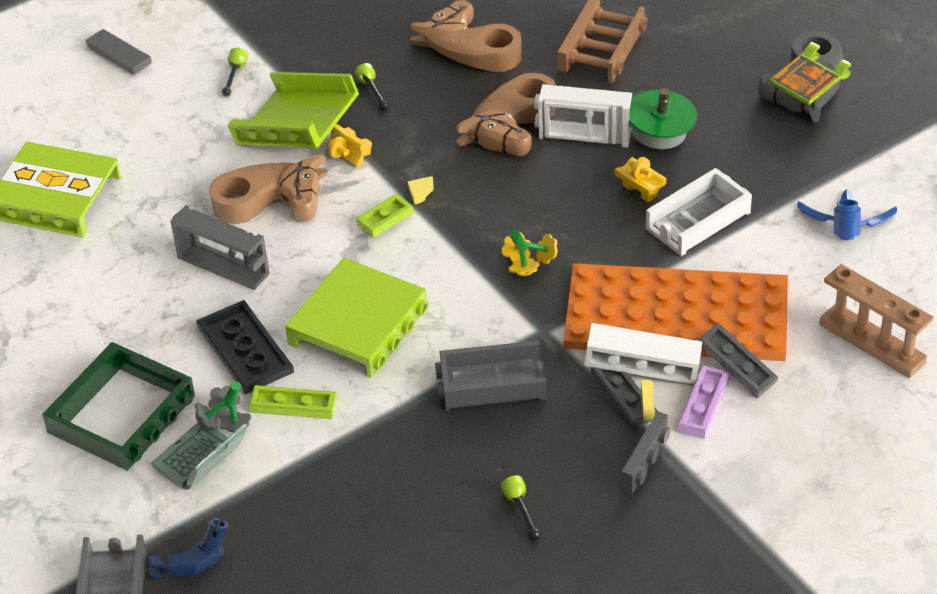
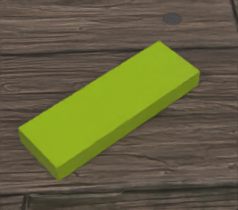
M254 385L249 403L250 413L332 419L337 402V392Z

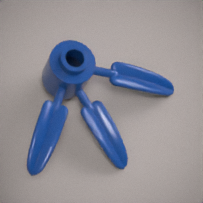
M848 189L844 190L841 200L837 201V206L834 208V216L820 212L800 201L797 203L798 208L803 213L822 222L827 220L834 221V234L839 236L841 240H853L855 236L860 234L861 226L873 227L879 225L897 213V207L895 206L879 215L861 221V208L858 206V201L853 200L852 193Z

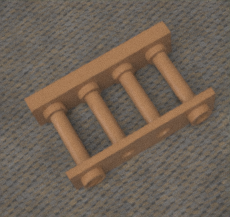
M588 0L558 50V71L567 73L572 64L576 62L608 69V82L613 83L617 74H621L624 61L641 31L646 29L648 19L645 17V7L640 6L636 15L631 17L604 11L600 7V0ZM605 20L628 25L629 27L626 31L596 25V22ZM597 34L621 41L619 45H614L587 38L589 35ZM587 48L613 55L608 60L581 54L579 51L580 49Z
M840 264L824 278V283L836 289L837 293L835 304L820 317L819 325L908 378H911L926 364L927 355L915 348L916 336L933 321L934 316L843 264ZM847 296L859 302L858 314L846 308ZM870 309L882 316L881 328L869 321ZM893 323L906 330L904 341L892 335Z

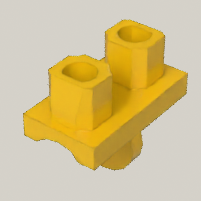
M336 124L331 130L326 147H328L329 155L332 157H343L357 167L362 165L364 156L370 155L372 142L366 138L359 139L351 128H342Z
M632 157L624 166L615 169V176L622 179V186L628 190L636 188L641 192V198L647 202L656 198L659 189L666 185L667 178L650 168V161L645 157H641L638 160Z

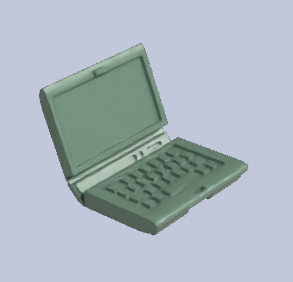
M196 423L152 461L151 465L175 484L188 490L240 445L247 431V425L244 423L229 437H226L217 430L207 429Z

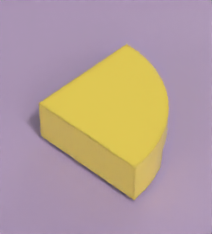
M432 176L408 181V189L414 205L425 201L426 196L433 191Z
M641 380L640 400L643 421L652 420L655 416V407L653 406L652 399L654 390L651 380Z

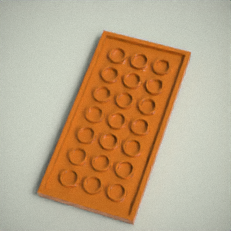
M573 263L564 348L587 350L592 323L698 341L700 337L719 322L759 360L786 361L788 275ZM701 348L700 356L712 357L708 352Z

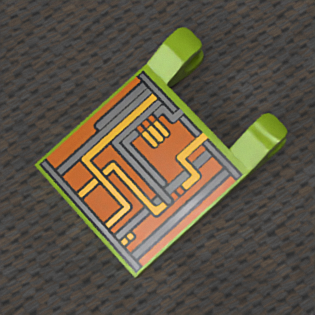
M811 42L800 56L770 79V83L803 103L810 105L839 80L850 76L851 72L848 68L851 67V63L842 60L834 71L816 62L819 58V53L816 51L820 49V46Z

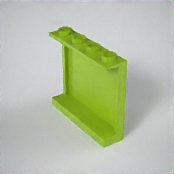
M343 257L285 325L287 343L292 347L298 348L303 340L365 364L367 376L372 378L378 369L383 368L386 359L392 351L398 349L400 341L404 336L412 331L419 317L424 316L427 312L426 289Z

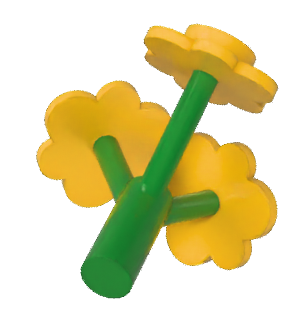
M512 230L509 236L504 239L505 245L501 250L502 255L510 257V260L513 262V265L509 267V272L516 273L519 276H528L537 271L538 261L549 264L551 259L556 258L557 240L552 238L551 234H545L542 241L534 244L529 240H525L524 235L518 230ZM529 248L538 250L536 254V258L538 261H534V259L529 258Z

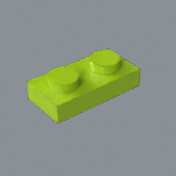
M396 193L356 217L357 226L372 238H375L412 215L413 206Z

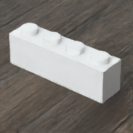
M592 323L584 366L618 372L625 371L630 374L695 385L702 342Z

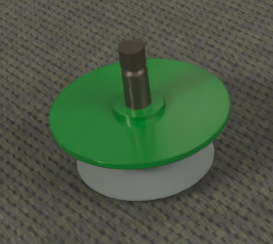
M667 88L644 91L635 95L631 100L629 109V122L632 125L633 136L643 145L656 149H669L681 144L686 137V133L694 127L697 119L696 109L693 104L685 97L671 92Z

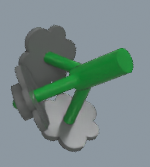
M232 382L230 386H224L222 389L219 387L213 388L210 391L211 400L208 402L211 410L206 405L203 406L197 402L194 406L196 409L195 417L198 423L204 428L216 430L218 429L217 416L220 418V428L223 430L227 429L229 432H235L244 423L248 427L251 415L249 413L241 414V412H236L237 408L235 406L240 402L239 392L242 388L241 384Z

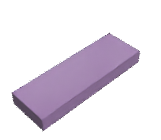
M702 365L678 423L677 432L703 439L706 438L729 380L728 371Z

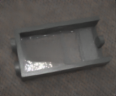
M185 205L170 220L178 259L253 290L270 274L263 235L258 234L254 236L251 232L247 233L246 230L194 209L190 210L188 205Z
M539 340L439 351L440 362L435 363L436 379H442V383H437L439 400H445L446 411H449L450 407L486 405L539 398V401L546 400V379L543 377V363L540 361Z
M143 534L137 535L135 550H123L121 541L118 538H110L108 541L109 551L93 552L90 538L83 537L76 594H142L145 562L147 559V549Z

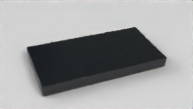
M245 300L196 320L197 328L233 379L241 384V390L245 395L253 391L254 385L266 386L294 373V367Z

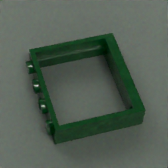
M111 342L42 414L47 433L128 471L135 462L141 459L143 453L150 445L159 439L160 434L169 424L176 420L178 414L187 405L191 404L195 397L192 377ZM119 370L171 392L123 446L71 423L73 418Z

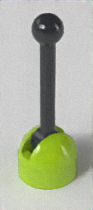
M232 48L228 55V63L232 69L226 87L222 89V94L226 97L231 94L230 87L236 69L242 68L248 59L247 52L242 48Z
M369 63L359 65L354 72L357 80L361 84H369L379 101V108L386 110L389 104L383 100L373 83L375 79L373 67Z
M521 476L508 477L501 483L502 492L508 500L517 501L530 530L529 537L532 540H537L540 537V531L534 527L522 500L526 493L525 483Z

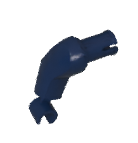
M211 518L204 540L196 543L189 551L170 554L169 562H163L162 557L158 555L150 556L147 559L148 566L152 567L148 569L150 576L154 579H159L165 575L166 571H169L170 576L197 575L215 565L224 553L221 544L228 528L227 522L222 520L218 530H216L219 518Z

